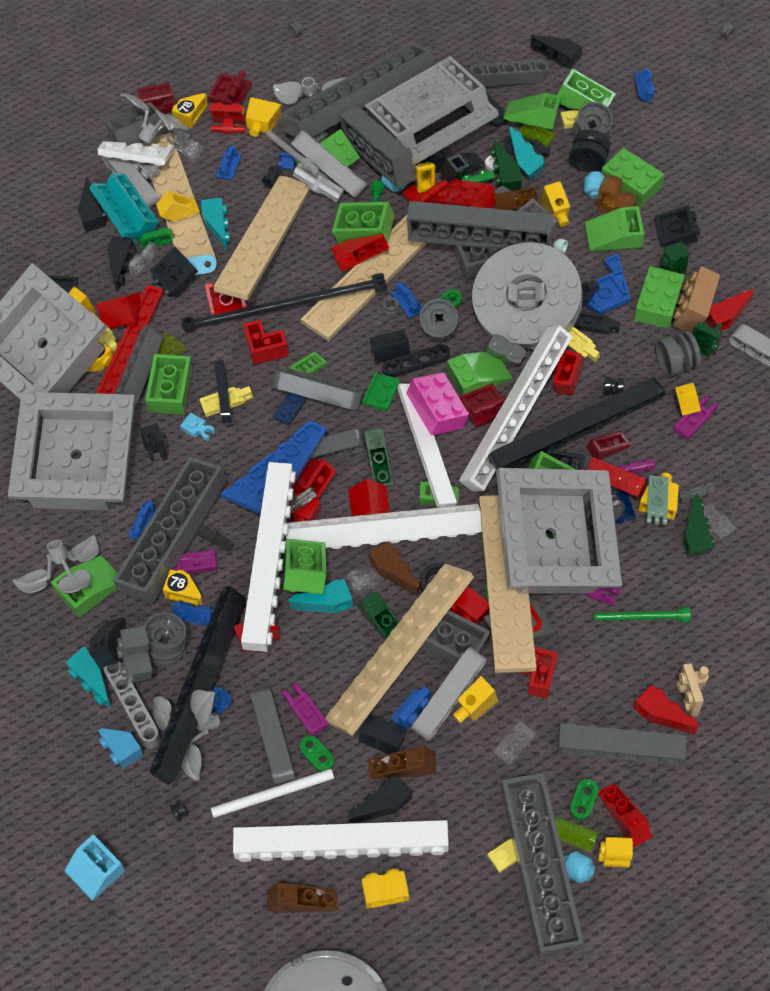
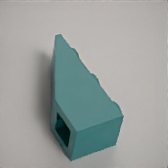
M510 127V138L516 163L520 166L521 174L530 182L545 170V160L540 154L537 155L533 151L534 148L529 142L526 143L522 139L523 136L518 130L515 131Z
M222 198L201 200L204 225L221 246L227 249L230 237L229 232L225 230L229 229L228 218H224V215H227L226 204L223 205Z
M344 579L334 580L325 585L323 594L297 593L288 599L289 607L292 610L337 613L353 607V599Z
M83 646L66 661L69 669L67 673L74 680L78 678L82 682L80 684L87 693L91 691L95 695L94 699L101 706L105 704L110 708L111 704L101 668L98 667L88 653V650Z

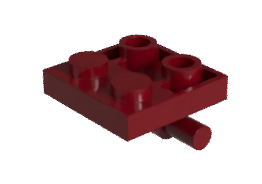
M240 71L237 77L220 73L208 96V100L214 103H223L224 105H231L232 103L242 105L252 83L250 80L244 79L246 75L244 71Z
M169 82L137 89L139 99L145 104L151 102L163 114L172 112L175 101Z
M493 383L459 396L475 428L493 422L506 400V396H500Z

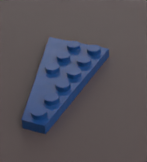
M313 421L307 422L293 434L291 439L279 445V448L274 453L268 454L252 467L247 475L235 481L234 485L228 490H224L221 493V497L261 515L269 462L292 464L293 471L296 472L297 481L325 436L327 427Z

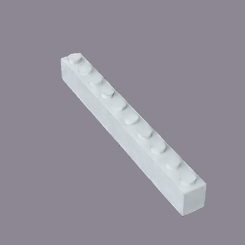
M560 325L546 329L459 479V482L471 491H484L496 471L488 458L489 454L513 441L573 337Z
M269 462L241 640L243 650L267 652L268 645H272L273 633H270L271 626L275 625L273 609L277 608L278 605L276 589H280L281 577H278L279 571L283 570L281 554L285 553L286 541L283 540L284 535H288L289 527L286 519L290 518L291 515L289 500H293L294 493L291 485L296 481V472L293 471L292 464Z
M478 504L291 522L287 523L289 527L286 538L325 542V548L339 549L342 546L359 547L362 544L368 543L370 545H378L381 542L388 541L390 543H398L400 540L417 541L419 538L437 539L439 536L456 537L458 534L476 535L478 532H482L481 512Z
M447 820L234 828L233 854L235 859L241 862H249L253 858H260L261 861H271L273 858L293 860L294 857H303V859L311 860L315 859L316 856L334 859L339 855H346L347 858H357L358 855L379 857L380 854L397 857L401 856V853L420 856L426 852H431L432 855H442L444 852H448Z

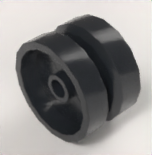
M592 129L578 132L574 137L569 153L571 165L579 171L588 173L602 171L610 151L611 143L609 138L605 134Z

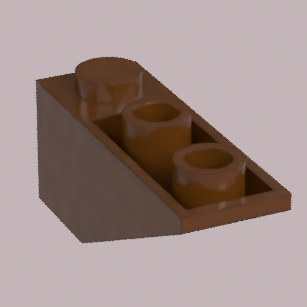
M535 187L494 194L496 209L499 210L537 205L538 200Z
M388 541L369 551V561L379 576L416 596L419 595L421 584L416 576L413 577L410 573L411 570L408 563L401 560L400 552L396 546L393 547Z
M425 746L369 758L370 779L392 778L394 775L398 778L421 777L436 773L435 753Z
M276 883L267 890V911L280 913L337 911V889Z

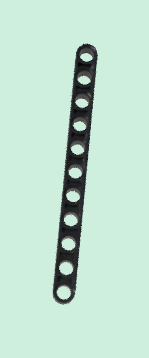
M655 377L650 378L491 452L488 458L496 470L498 468H514L531 460L541 451L546 453L547 449L553 450L661 399L666 392Z
M231 586L225 587L219 595L150 767V774L166 785L171 784L176 779L198 724L195 714L191 710V695L195 690H211L233 634L234 626L237 624L246 600L243 595Z

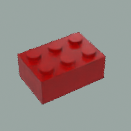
M454 179L438 193L433 202L446 205L493 208L496 205L494 197L496 193L492 184Z

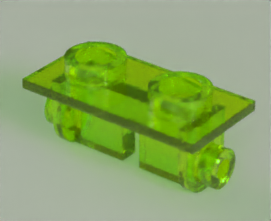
M558 817L556 826L560 841L592 852L598 832Z

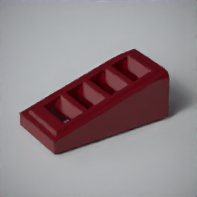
M622 431L590 439L587 450L592 457L602 460L629 448L631 444Z

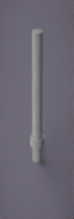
M272 131L266 133L268 138L299 161L304 169L310 170L314 174L318 172V168L309 158L303 157Z

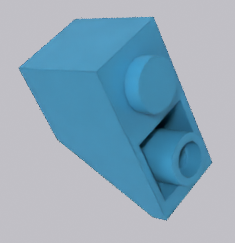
M104 728L98 730L101 736L98 739L104 749L109 748L111 760L115 765L120 764L122 769L144 755L141 747L130 732Z

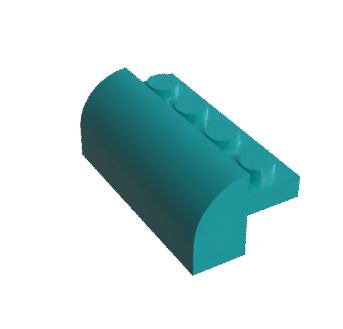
M111 173L106 183L91 184L89 189L122 237H130L133 242H138L140 236L144 233L154 231L159 221L125 173Z

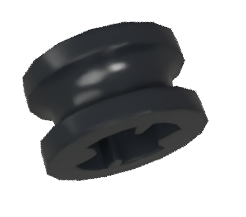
M179 800L176 801L175 805H169L178 822L181 821L183 816H188Z

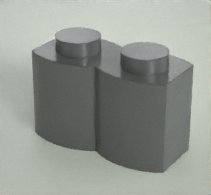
M499 334L492 335L484 348L489 355L500 357L509 366L520 364L526 354L523 347L510 343L507 338Z

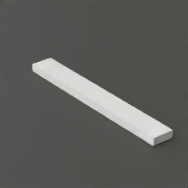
M399 384L397 389L437 508L455 506L457 501L435 437L430 435L406 394L410 384Z

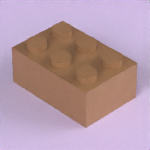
M700 266L696 272H692L689 280H685L681 288L683 293L677 301L679 306L673 314L674 327L693 334L697 322L703 323L708 318L720 278L719 274Z

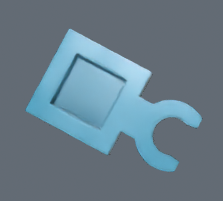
M192 413L180 425L182 431L195 438L200 434L206 441L210 440L209 436L206 435L207 432L215 433L214 427L205 426L206 421Z

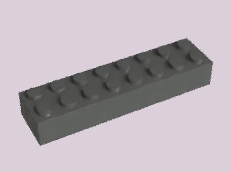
M410 201L407 214L408 241L500 250L514 244L527 242L551 246L552 214L424 203L420 201Z
M192 457L188 458L115 576L113 582L120 593L151 604L155 602L165 585L169 571L174 570L228 480L222 467Z
M544 772L502 780L500 786L538 957L581 949L584 941Z

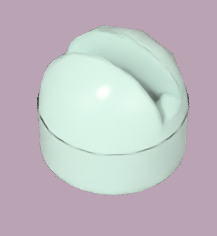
M558 239L554 242L553 248L564 254L568 241Z

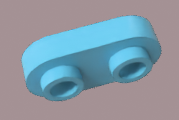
M210 254L187 258L198 270L195 275L210 273L215 270L217 265L216 259ZM205 261H210L211 266L206 267L204 265Z

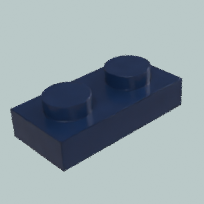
M289 392L274 413L273 419L290 426L308 400V397Z

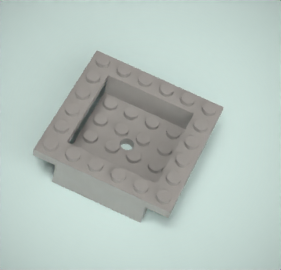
M451 56L365 105V112L370 118L372 117L376 123L382 125L388 133L390 132L395 139L400 140L406 148L411 150L413 165L499 116L498 110L488 102L484 85ZM464 105L472 112L416 144L413 135L415 132L434 123L453 110Z
M33 263L0 301V354L6 359L4 360L0 356V382L19 399H21L22 392L68 393L105 349L96 340L105 331L107 326ZM47 340V345L41 348V343Z
M22 392L8 498L29 500L33 508L109 510L110 502H124L135 396L124 394ZM41 414L43 424L36 478L31 479L39 416ZM76 452L82 453L79 459H73L72 455Z
M498 468L496 470L508 588H517V593H592L599 588H619L622 586L609 471ZM590 492L598 566H591L583 503V496ZM546 530H550L553 533V539H549L546 536Z

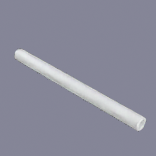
M328 769L212 807L211 811L215 818L332 780L334 776L332 770Z

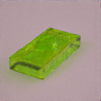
M524 124L519 130L523 138L539 140V142L543 143V146L548 147L556 137V133L534 125L527 126Z

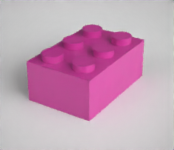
M444 372L412 379L406 394L431 436L463 428L469 413Z

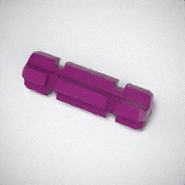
M646 459L645 462L643 460L628 463L627 466L622 464L618 468L635 474L644 472L645 469L647 471L654 470L655 462L653 459Z

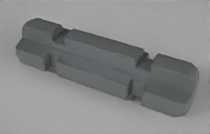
M710 481L705 483V485L701 484L689 488L688 491H680L678 497L681 502L689 501V498L692 500L696 493L701 497L706 495L705 493L715 492L716 488L714 483Z

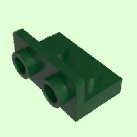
M697 322L693 335L698 343L700 354L709 358L712 352L715 353L720 345L719 340L723 334L721 331L723 324L718 323L716 328L713 329L706 324Z

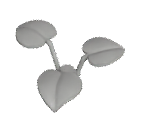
M306 77L302 80V85L298 82L273 84V90L276 98L282 104L292 105L297 103L298 97L303 96V92L307 97H312L316 94L317 90L321 92L347 77L328 81L323 85L322 89L318 86V83H315L312 77Z
M120 95L129 99L134 105L145 112L144 121L141 125L143 129L138 136L146 143L150 144L155 135L164 126L168 128V131L180 128L185 130V132L190 131L178 118L170 114L165 115L158 110L155 112L161 119L156 125L150 122L147 125L150 108L133 95Z
M95 535L81 542L69 552L63 546L61 540L51 541L47 544L49 552L46 555L48 559L47 571L43 569L36 570L19 579H13L15 586L25 593L38 592L47 586L46 580L51 578V562L53 561L56 564L62 563L68 574L58 583L61 592L73 593L87 587L91 582L90 574L82 569L72 574L65 561L66 557L72 562H86L96 557L99 553V546Z
M195 690L191 695V710L198 722L196 728L202 732L191 739L181 767L191 779L196 781L200 780L201 754L193 742L209 733L208 730L217 729L220 725L218 714L215 712L211 713L215 695L213 691ZM162 696L153 699L152 707L153 720L160 730H166L171 717V704Z

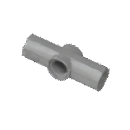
M301 163L294 170V177L306 183L314 192L322 193L335 202H338L345 189L331 181L326 174L320 171L314 174L310 170L304 169Z

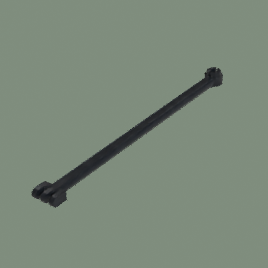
M378 273L371 275L372 280L198 319L187 316L181 324L186 333H191L203 326L369 289H375V293L386 291L387 285L384 274Z

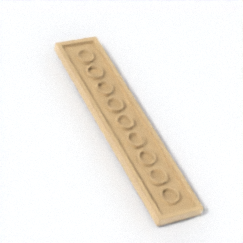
M171 132L154 137L150 144L143 142L142 146L145 147L159 144V147L168 148V144L174 145L172 155L165 165L158 166L159 174L152 178L155 181L152 184L159 199L168 190L194 199ZM200 213L177 221L165 219L167 227L172 229L175 237L172 239L174 247L176 246L186 258L210 254L216 259ZM205 261L204 265H211V262Z
M280 176L216 281L214 285L215 292L244 300L250 298L311 191L306 183L286 176Z
M406 215L390 232L388 240L390 249L354 266L333 288L372 280L371 275L378 273L384 274L387 284L428 242L408 241ZM369 289L320 300L301 318V323L329 342L377 293H375V289Z
M499 495L479 496L495 673L536 671L529 593H517V588H508Z
M444 564L440 568L437 575L427 585L426 589L416 599L395 629L391 631L388 638L379 647L371 660L367 662L361 673L354 679V682L330 710L325 718L329 725L351 736L356 732L474 578L469 571L448 564Z

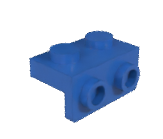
M424 686L420 691L414 689L391 716V721L408 730L431 700L430 690Z

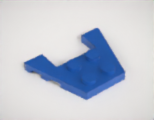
M618 253L604 259V265L611 274L596 280L601 289L593 293L594 296L591 298V301L585 304L594 313L603 314L630 302V294Z

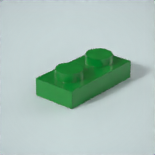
M487 170L477 173L478 175L471 177V174L461 177L463 181L479 183L489 182L495 178L493 171L487 172Z

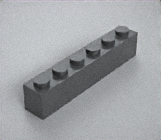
M565 722L564 724L560 723L558 754L683 766L686 757V735H681L678 732L666 734L660 733L657 730L646 732L639 731L636 728L625 730L618 729L615 726H607L605 728L597 727L595 724H586L584 726L577 725L574 722Z

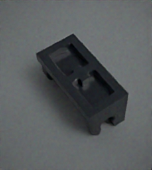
M404 329L369 338L375 364L410 354L409 340Z
M158 423L139 428L145 451H148L150 460L154 462V453H160L161 459L163 461L167 460Z
M369 714L359 731L358 742L386 754L399 752L405 740L403 738L407 729Z

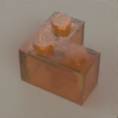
M606 174L599 187L596 211L607 214L619 208L635 207L638 196L621 190L622 178Z

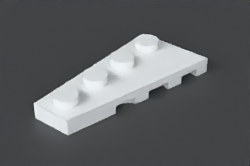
M103 141L98 148V155L106 158L115 157L124 161L134 160L138 163L147 162L153 163L156 166H162L166 164L172 155L174 145L168 144V148L159 147V144L145 147L142 146V143L126 146L125 142Z

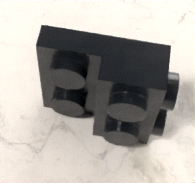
M689 205L655 216L662 247L682 242L685 245L698 241L697 235H700L698 224L695 225L694 223L697 221L695 211H691Z
M175 246L150 272L154 275L152 279L159 286L161 284L164 286L163 291L169 297L173 295L177 298L188 287L186 283L198 270Z

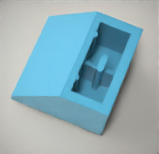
M93 834L77 848L64 871L94 901L125 872V869L120 861Z

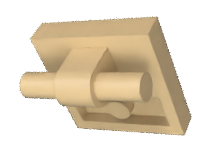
M689 663L683 665L676 684L678 692L682 693L684 697L682 703L685 712L688 711L689 715L696 717L699 715L704 701L700 690L707 683L709 670L707 667H701L700 671L694 672L692 664Z

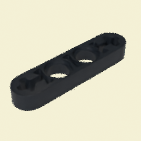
M439 344L387 360L382 365V373L395 378L446 362L450 358V348L447 345ZM428 356L430 359L427 362H423L420 358ZM405 361H410L413 365L410 367L403 366V363Z
M224 360L214 361L221 419L222 423L225 424L232 422L225 364Z

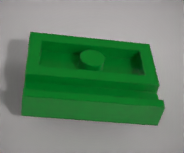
M375 372L362 404L388 412L398 390L397 387L400 384V379L384 374L379 375Z

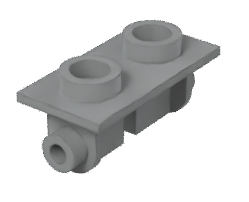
M132 160V165L138 171L140 170V174L144 179L147 180L149 178L155 183L152 178L159 174V167L153 163H138Z

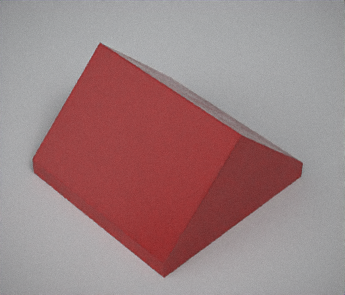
M216 282L205 284L211 315L246 308L244 299L215 292L214 285Z
M136 292L97 303L101 321L109 329L135 324L141 294Z
M366 478L348 490L352 516L390 513L386 485Z

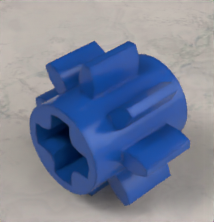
M214 687L213 692H215L212 711L224 713V709H228L231 705V695L228 693V690H223L222 687Z

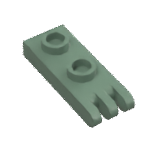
M649 475L648 524H651L652 517H655L654 524H659V518H662V525H667L669 477Z

